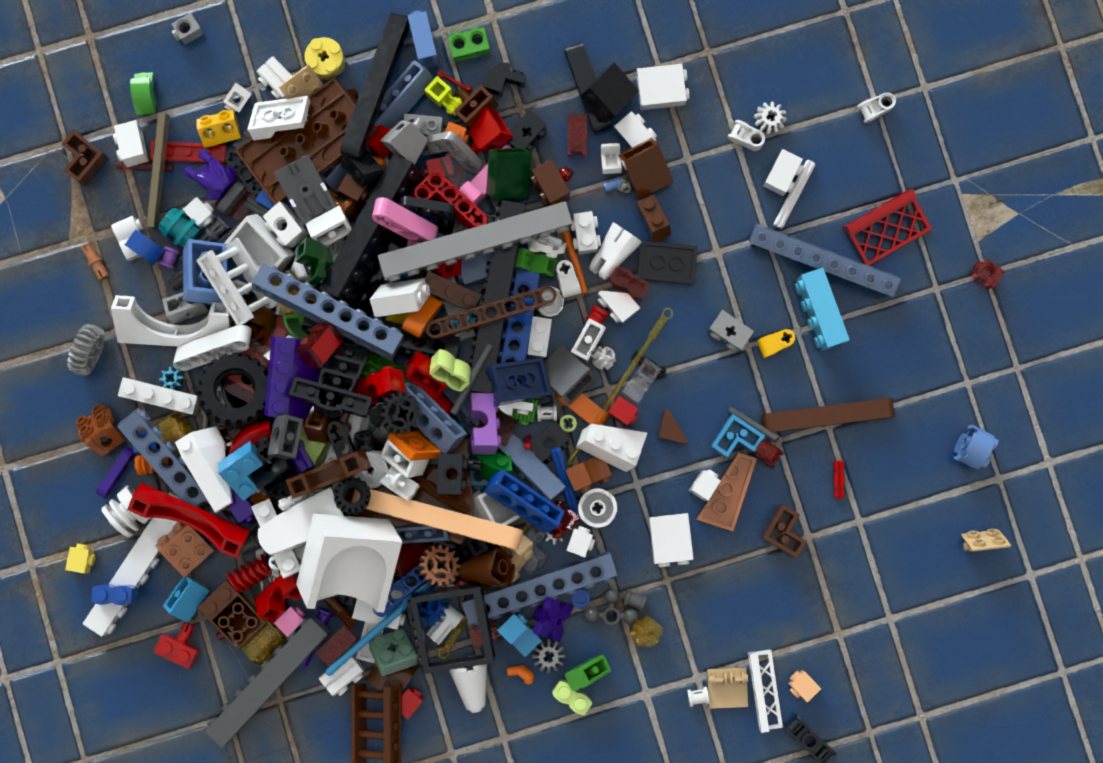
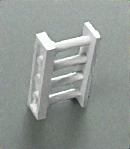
M237 237L225 246L227 251L215 255L213 250H210L196 261L236 325H243L254 318L252 312L263 306L267 309H272L279 303L254 290L253 292L258 301L247 306L243 300L242 295L252 291V281L259 269ZM232 257L238 267L226 272L220 262ZM243 274L248 284L237 289L231 279Z

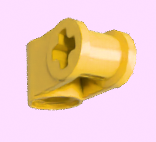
M784 329L758 339L757 343L763 357H769L791 346L795 341V334L789 329ZM783 334L790 337L788 343L781 340Z

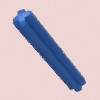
M560 447L554 448L551 451L558 478L566 486L563 494L572 520L579 519L578 502L573 486L565 471L568 468L562 449Z

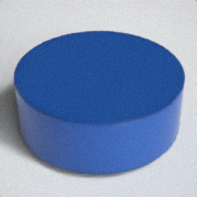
M576 589L577 592L571 594V602L577 608H584L590 602V595L585 589Z

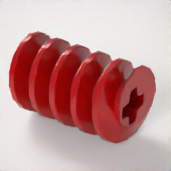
M260 554L261 561L257 557L254 558L255 564L247 561L248 568L240 565L241 572L237 568L233 569L234 575L227 572L229 582L238 592L242 593L245 588L249 589L252 585H257L258 581H264L265 577L270 578L272 576L271 568L268 564L269 561L263 554Z

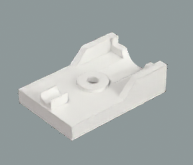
M301 96L255 103L248 126L252 139H268L276 131L304 128L307 116H309V97Z

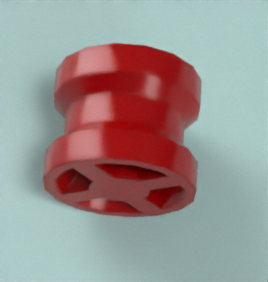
M593 305L591 313L585 319L588 320L590 318L603 325V321L609 316V313Z

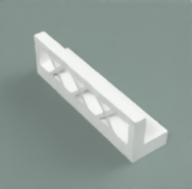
M771 649L748 652L759 731L763 733L769 732L770 729L782 728L783 724ZM767 654L768 663L762 668L759 665L758 656ZM764 672L771 676V682L767 688L762 685L761 676ZM767 692L774 696V702L770 707L765 704L764 696ZM770 711L777 715L778 724L768 725L767 715Z

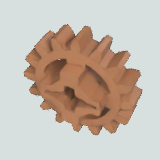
M438 545L437 548L431 546L429 550L426 549L423 552L424 556L419 557V560L422 562L417 565L418 568H422L419 575L425 576L423 582L430 581V587L434 583H436L437 588H440L442 584L444 587H447L449 582L453 583L455 581L454 577L460 574L456 571L461 566L456 564L459 558L453 557L455 551L448 552V546L444 550L442 545Z

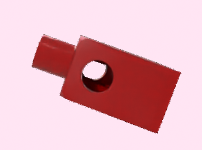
M487 107L483 109L469 130L474 140L469 148L476 155L480 151L489 153V149H499L513 137L498 111Z

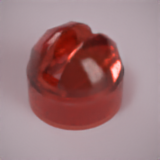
M568 167L559 169L564 182L567 183L573 176L574 171Z

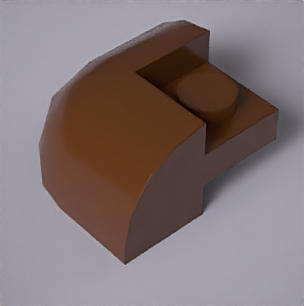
M375 663L366 677V681L379 691H383V687L401 685L402 695L419 665L381 676Z

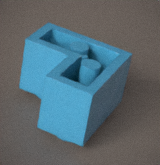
M732 414L709 448L724 458L730 455L737 443L753 453L765 435Z
M248 441L218 462V474L243 501L258 491L251 473L263 465V460L258 458L256 446L251 441Z
M521 612L519 614L513 613L497 631L526 657L542 639L540 636L533 634L535 627L530 628L526 624L528 619Z

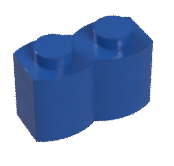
M97 585L92 587L91 602L99 605L110 603L116 605L132 604L137 602L138 588L133 585Z

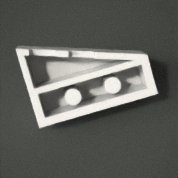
M590 424L582 430L576 447L627 472L636 467L647 433Z

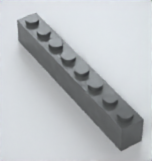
M315 615L310 619L306 617L299 624L300 630L297 633L293 631L286 638L287 644L284 647L280 645L273 652L274 658L271 661L267 659L260 666L261 672L258 675L254 673L247 680L249 685L245 689L241 687L233 695L236 699L232 703L227 702L220 709L222 714L218 718L214 716L207 723L209 728L205 733L221 748L238 733L329 635L331 630Z

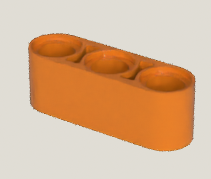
M430 294L419 311L410 312L402 329L420 338L425 332L427 324L433 321L438 314L443 301Z
M583 393L570 405L560 396L555 395L561 403L589 425H603L610 417Z

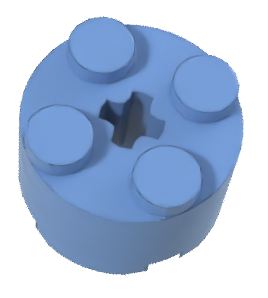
M969 425L967 427L969 431L966 434L962 433L957 441L954 450L957 456H954V459L976 470L981 467L986 468L991 460L989 456L992 450L997 447L998 440L995 439L994 435L974 425Z

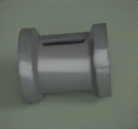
M628 589L623 606L626 607L628 605L642 612L647 596H640Z

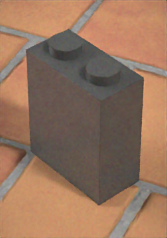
M563 345L554 351L544 362L550 388L568 405L572 404L597 379L591 370Z

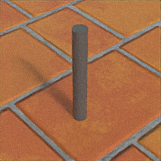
M732 406L729 408L727 413L730 415L734 414L774 443L778 441V435Z

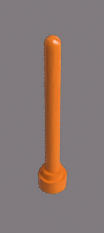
M568 230L562 234L580 284L581 293L586 294L588 289L576 250H574L570 231Z

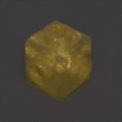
M643 615L640 620L633 624L629 634L634 637L633 641L638 646L651 648L659 641V636L664 631V628L651 617Z

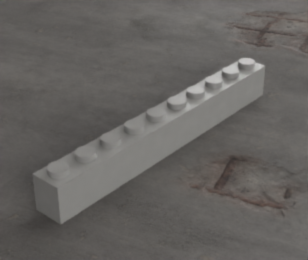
M565 201L380 254L378 259L384 279L394 282L400 280V276L408 274V277L415 276L423 269L432 271L438 269V265L444 263L446 266L457 263L458 259H473L476 257L475 254L482 252L484 255L495 252L494 249L496 248L508 249L513 247V243L520 242L525 244L531 242V238L538 236L540 239L550 236L551 232L555 231L563 233L568 231L573 223Z

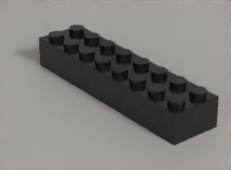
M396 155L392 156L319 287L321 291L330 294L333 299L346 302L352 309L359 303L360 296L369 285L371 276L378 269V255L387 252L391 240L397 234L372 219L375 201L377 198H387L399 204L400 197H413L415 188L425 179V176L413 162Z

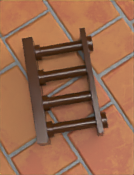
M366 684L351 685V763H366V758L383 760V763H402L401 685L383 687V692L366 691ZM366 699L383 700V712L366 711ZM366 719L383 720V732L367 731ZM366 738L383 740V752L366 750Z

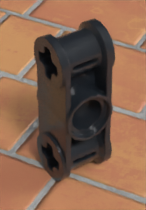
M797 714L794 715V719L787 726L784 725L782 727L818 763H826L832 755L835 756L837 754ZM813 736V744L809 746L806 745V737Z

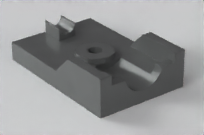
M308 154L273 172L302 225L316 216L337 207ZM303 187H307L308 191L303 192Z

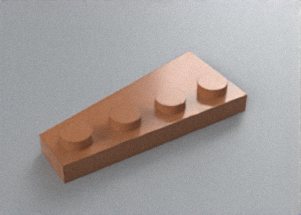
M737 453L696 520L732 532L734 531L757 458Z

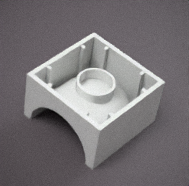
M313 513L296 583L308 609H315L317 599L321 596L339 594L360 599L372 606L376 612L384 613L402 545V540L389 519Z

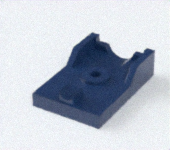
M543 358L493 364L485 369L486 374L493 381L495 387L493 395L495 400L493 402L494 407L552 395Z

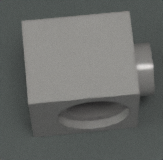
M192 13L171 23L175 29L172 31L177 41L181 40L184 45L204 34ZM185 27H190L187 33H182Z

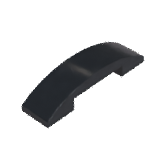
M468 538L448 552L455 551L453 557L459 558L456 564L461 565L462 562L477 557L489 549L484 541Z

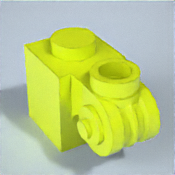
M436 76L425 88V94L440 108L443 106L448 114L456 116L454 111L463 102L459 97L452 96L451 87Z

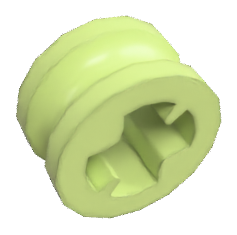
M565 415L560 420V427L565 432H572L577 426V421L572 415ZM566 418L567 420L568 418L572 419L573 421L571 424L573 425V427H568V429L564 428L565 423L563 422V420H565Z

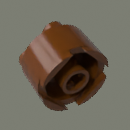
M264 306L252 312L254 318L243 324L252 329L251 339H254L262 329L265 331L264 336L259 340L251 341L250 339L249 347L251 348L265 345L276 328L275 312ZM235 321L232 322L231 327L237 326Z

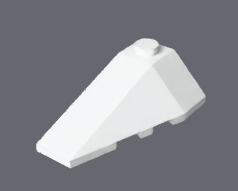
M215 426L194 431L176 441L175 444L182 459L214 512L217 513L232 504L231 487L218 474V462L226 457V443L219 428Z

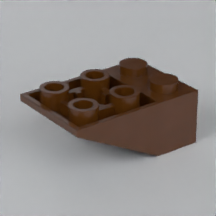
M225 580L197 607L237 650L266 623L264 619L258 618L256 608L245 594L238 592L229 580Z

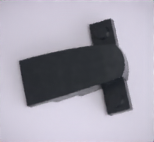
M338 339L341 344L324 362L318 383L294 377L288 395L290 398L312 403L314 411L327 418H341L344 412L367 418L372 397L357 394L355 391L364 373L371 350L361 345Z

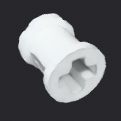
M557 404L543 407L537 405L538 422H541V420L557 421Z
M707 687L695 691L687 690L690 707L701 703L710 704Z

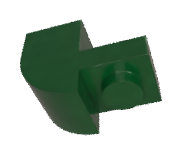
M308 237L298 245L296 262L310 267L308 283L316 286L321 280L325 279L326 269L333 264L332 255L324 244Z

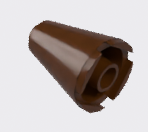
M500 547L462 562L459 573L465 581L506 587L514 579L515 564L511 563L510 558H513L509 550Z

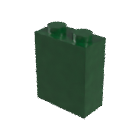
M525 148L489 149L486 194L492 197L494 201H502L505 198L521 200V198L529 197L532 152Z

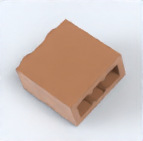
M180 522L173 526L169 534L160 537L155 545L158 551L183 577H186L214 551L195 529Z

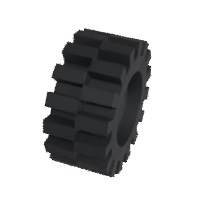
M351 476L349 479L346 477L343 481H340L334 492L336 507L348 515L351 513L356 515L358 512H363L367 508L371 497L370 488L366 485V482L361 481L359 477L356 479L354 476ZM348 489H356L360 493V499L357 502L350 503L345 499L344 494Z

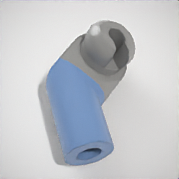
M620 177L603 184L606 193L613 189L623 193L631 191L630 183Z

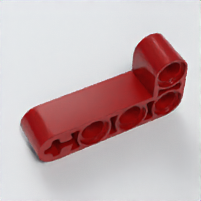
M438 172L431 173L415 188L413 194L415 198H420L418 194H423L426 196L424 199H435L436 201L454 205L455 219L466 229L487 223V216ZM431 182H437L439 186H434ZM445 195H451L453 199H448ZM463 207L467 212H462L459 208Z

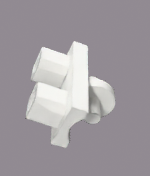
M392 466L385 477L380 480L383 486L407 502L412 500L420 487L419 484L410 478H406Z

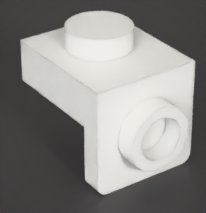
M619 143L601 145L603 174L622 173L621 161L618 156L620 154Z

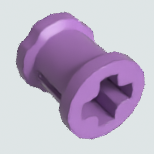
M164 246L165 252L158 264L175 270L174 265L177 256L181 252Z

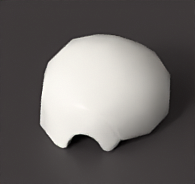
M554 288L556 291L555 302L550 306L537 309L544 317L557 316L563 309L564 299L557 288ZM547 291L542 294V298L550 301L553 295Z

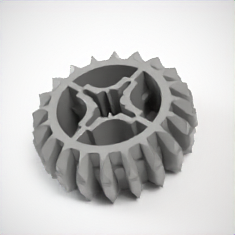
M86 324L78 331L68 353L67 365L70 371L86 376L94 370L104 347L105 333L103 329L93 324Z

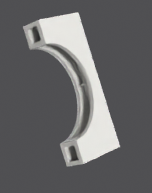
M115 296L111 307L118 343L178 347L231 328L234 321L223 302H212L209 315L202 321L189 325H173L158 321L146 314L137 304L135 297Z

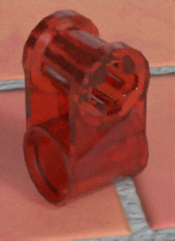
M762 440L755 450L759 460L771 469L775 468L774 464L784 454L781 449L766 440Z

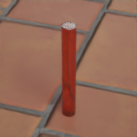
M116 161L115 167L116 169L152 171L153 163H141L126 167L123 162ZM165 164L164 171L173 172L174 165Z

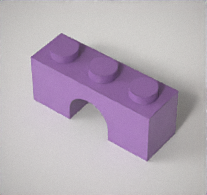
M471 393L468 402L469 420H479L485 425L482 428H473L471 434L472 454L495 455L497 447L501 446V437L497 435L500 422L499 418H496L498 406L494 407V393Z

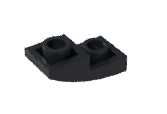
M378 279L371 282L368 288L363 291L367 298L362 300L354 310H362L366 313V316L371 317L373 309L370 298L380 285L385 283Z

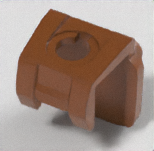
M97 404L93 407L90 416H81L76 421L80 440L101 457L106 456L110 451L122 444L125 438L122 432H118L113 426L114 416L108 406ZM100 437H110L112 441L107 445L101 444Z

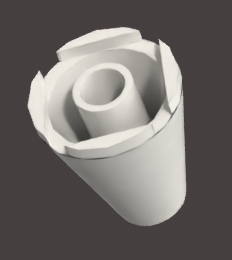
M487 664L449 670L465 708L472 713L480 712L485 706Z

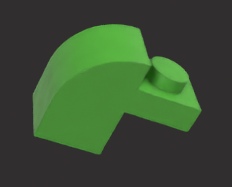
M153 72L134 74V79H130L131 97L136 115L156 112L157 100L153 90L155 81Z
M519 248L515 267L519 268V270L540 273V277L554 278L558 259L548 257L546 254H535L525 248Z

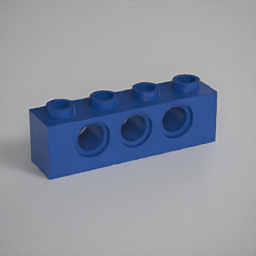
M503 469L490 476L484 493L544 533L559 527L565 512Z

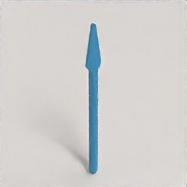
M430 581L425 583L415 592L427 590ZM411 594L327 668L326 675L331 676L408 608V600Z

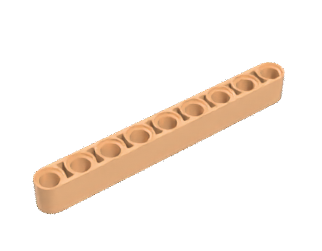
M356 489L354 490L351 503H355L360 499V493ZM370 489L371 497L367 508H365L366 510L513 550H518L523 530L413 500L407 502L399 496Z

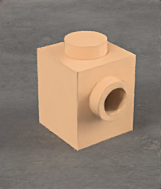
M803 670L800 672L796 671L790 677L791 681L788 683L792 687L790 691L797 698L801 696L806 702H809L821 690L815 681Z

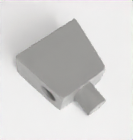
M419 117L413 123L402 120L380 141L394 155L411 161L415 165L427 143V138L421 133L426 123Z

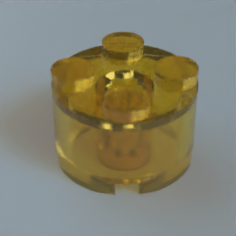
M174 411L157 422L155 426L162 430L163 437L167 442L171 441L176 447L175 451L179 455L180 452L175 442L194 432V429L186 418L182 420L179 417L182 415L179 411Z

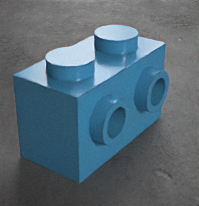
M187 575L182 577L163 607L169 614L188 623L196 614L197 607L207 598L210 590L200 581Z

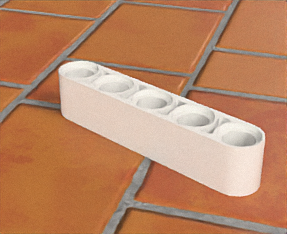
M237 325L180 345L176 348L173 367L180 369V371H187L208 364L215 357L218 360L222 358V354L227 353V356L233 355V352H243L249 348L252 329L246 325Z

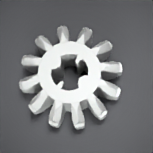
M765 102L763 103V108L758 107V113L754 115V118L757 119L755 126L761 125L760 131H763L764 128L767 129V135L770 134L771 129L776 134L778 128L783 129L784 127L783 123L786 122L787 118L783 117V115H785L786 111H779L781 104L774 107V102H771L770 106ZM768 115H770V117L773 116V117H774L773 121H770L771 119L768 120V119H767V116H768Z

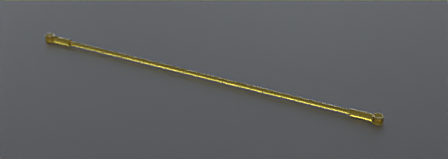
M670 308L662 310L661 317L648 335L649 338L592 424H598L652 340H655L667 320L672 318L673 311ZM665 310L670 311V317L664 316ZM576 447L567 460V468H569L579 453V448ZM528 521L522 529L523 535L531 525ZM485 585L483 592L488 591L491 585ZM466 615L459 626H456L444 646L439 648V658L446 659L449 656L450 649L468 621ZM443 649L446 650L447 655L442 656L440 654V651Z

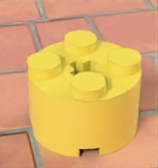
M326 37L315 38L307 46L305 62L307 65H310L320 80L330 81L343 72L345 57L336 41Z

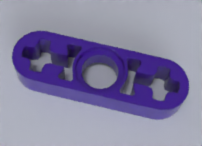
M128 446L123 449L99 485L96 494L104 499L110 495L135 457L136 453H134L133 449Z

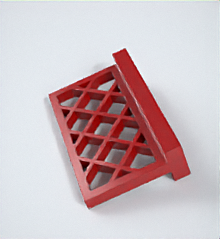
M913 189L904 191L843 226L845 233L849 235L864 264L871 265L932 230L915 198L917 195ZM911 202L915 208L913 215L904 213L906 205ZM891 213L900 214L897 225L888 223ZM903 216L912 218L910 228L900 226ZM916 219L923 222L925 226L923 230H913ZM879 222L883 224L881 234L871 232L874 223ZM887 225L896 227L893 238L884 235ZM899 228L908 231L907 238L904 241L897 239ZM860 231L867 233L865 243L858 242L855 234ZM870 234L880 237L877 247L868 245ZM883 238L892 240L890 249L880 248ZM867 247L876 250L874 258L869 261L865 256Z

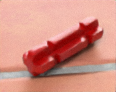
M834 461V498H844L845 472H843V469H845V462Z

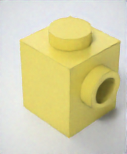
M77 544L76 547H70L65 570L90 573L91 566L94 565L96 558L94 550L88 549L89 545Z

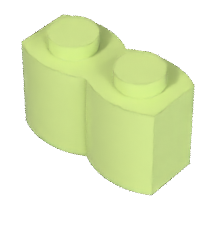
M439 349L431 357L429 373L433 378L446 382L451 389L462 392L470 384L471 367L466 362L455 359L451 353Z
M559 679L552 690L553 696L558 701L569 704L570 708L577 714L585 715L592 705V701L587 694L579 690L572 691L566 680Z

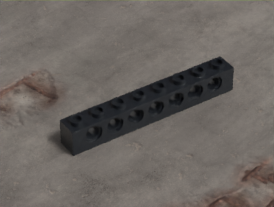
M331 308L324 309V312L331 313L334 311ZM304 316L302 331H305L306 334L313 336L317 334L323 335L328 329ZM349 317L341 318L343 322H349L351 320ZM379 319L385 326L397 328L403 334L405 342L401 343L397 350L401 355L412 357L419 351L431 359L437 352L433 347L440 346L443 350L451 353L456 359L461 337L449 336L439 340H432L428 337L425 330L422 336L418 338L403 330V324ZM360 326L359 329L368 330V327ZM332 331L337 339H341L354 344L356 343ZM430 331L432 335L439 334V332ZM422 342L424 346L416 347L414 343Z

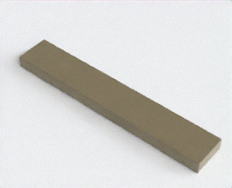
M162 112L158 113L146 224L147 227L158 229L170 122V115Z

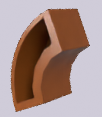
M597 457L565 470L574 491L580 490L581 493L591 489L590 484L597 481L602 484L611 480L610 476L614 474L610 464Z

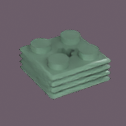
M405 628L375 637L369 642V649L381 676L418 664V655Z

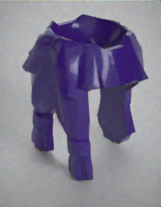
M203 149L199 152L198 157L207 164H201L197 171L187 166L183 170V174L207 189V200L221 201L237 182L235 167L224 168L206 149Z

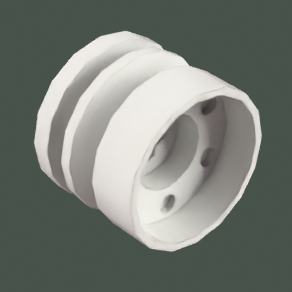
M130 486L124 487L117 494L121 503L111 499L109 501L110 506L104 505L102 507V512L109 523L128 538L134 534L133 530L138 531L140 529L136 520L146 524L151 519L144 518L127 510L132 495L136 491Z

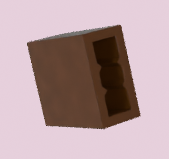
M653 138L618 155L632 190L639 199L646 198L653 192L664 189L673 182L659 144Z

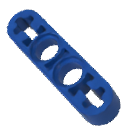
M414 567L393 584L388 595L390 602L386 604L384 613L376 612L373 608L374 614L379 617L388 615L406 597L427 583L429 580L425 582L420 580L419 573L422 571V568ZM414 578L417 584L414 587H409L406 584L407 579ZM394 590H399L402 593V597L394 599L391 593Z

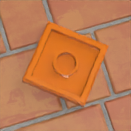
M419 431L403 432V434H398L397 432L395 434L389 433L387 438L411 461L438 459L439 453H442Z

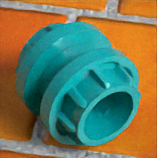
M172 208L161 220L158 229L162 231L161 235L164 238L168 235L175 238L173 244L176 247L180 245L184 248L188 239L194 240L200 232V227L195 224L196 221L193 218L188 221L184 217L185 211L183 209L177 210Z

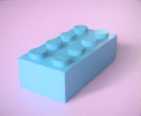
M824 268L802 274L795 280L796 284L794 286L797 294H800L802 297L801 306L803 311L808 314L809 319L807 322L809 328L814 330L816 347L820 348L822 352L849 341V336Z

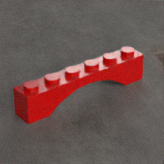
M142 482L132 495L127 509L144 518H162L188 525L206 536L219 551L234 558H238L250 533L245 528Z

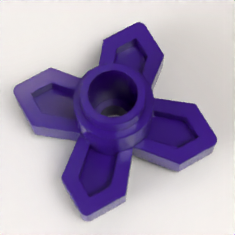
M546 597L544 605L538 606L534 612V619L537 623L533 634L544 638L548 636L549 639L560 642L564 633L562 623L570 617L573 605L565 602L559 604L558 600Z

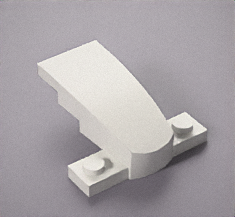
M331 487L296 504L278 516L270 499L251 506L260 526L258 529L259 543L265 552L274 557L283 579L298 573L300 570V565L293 549L306 544L313 513L344 516L341 509L336 507Z

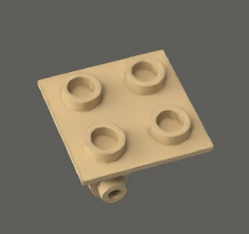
M308 64L278 88L286 98L310 96L322 87L323 83Z
M992 528L981 532L969 531L968 533L961 534L965 540L963 549L968 550V552L1011 547L1005 536L997 529Z
M746 667L707 669L709 709L748 707V674L746 673Z

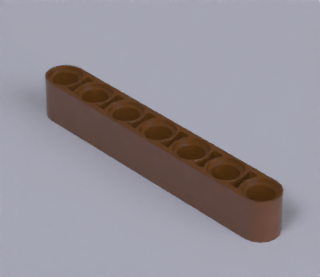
M545 286L436 319L427 324L426 333L430 339L439 340L541 309L555 302L556 291L550 286ZM544 292L552 293L553 298L550 301L544 300L542 298ZM526 297H530L534 300V304L528 307L524 305L523 300ZM507 303H513L516 309L513 312H507L504 307ZM488 309H495L497 315L494 318L487 317L486 311ZM471 314L478 317V321L474 324L467 321V317ZM451 320L459 322L457 329L449 328L448 324ZM432 326L440 327L441 331L438 335L430 333Z
M884 398L761 414L763 426L774 433L895 417L893 399Z

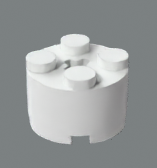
M599 488L591 489L580 498L578 513L585 524L597 528L604 527L615 518L617 503L608 491ZM597 502L598 505L603 507L599 514L596 511H592V507L595 506L594 503Z

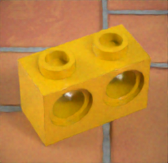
M224 110L215 115H205L200 119H196L197 131L204 148L241 138V131L234 110Z

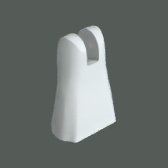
M613 222L600 249L591 261L590 271L594 274L599 273V277L603 280L608 279L642 241Z

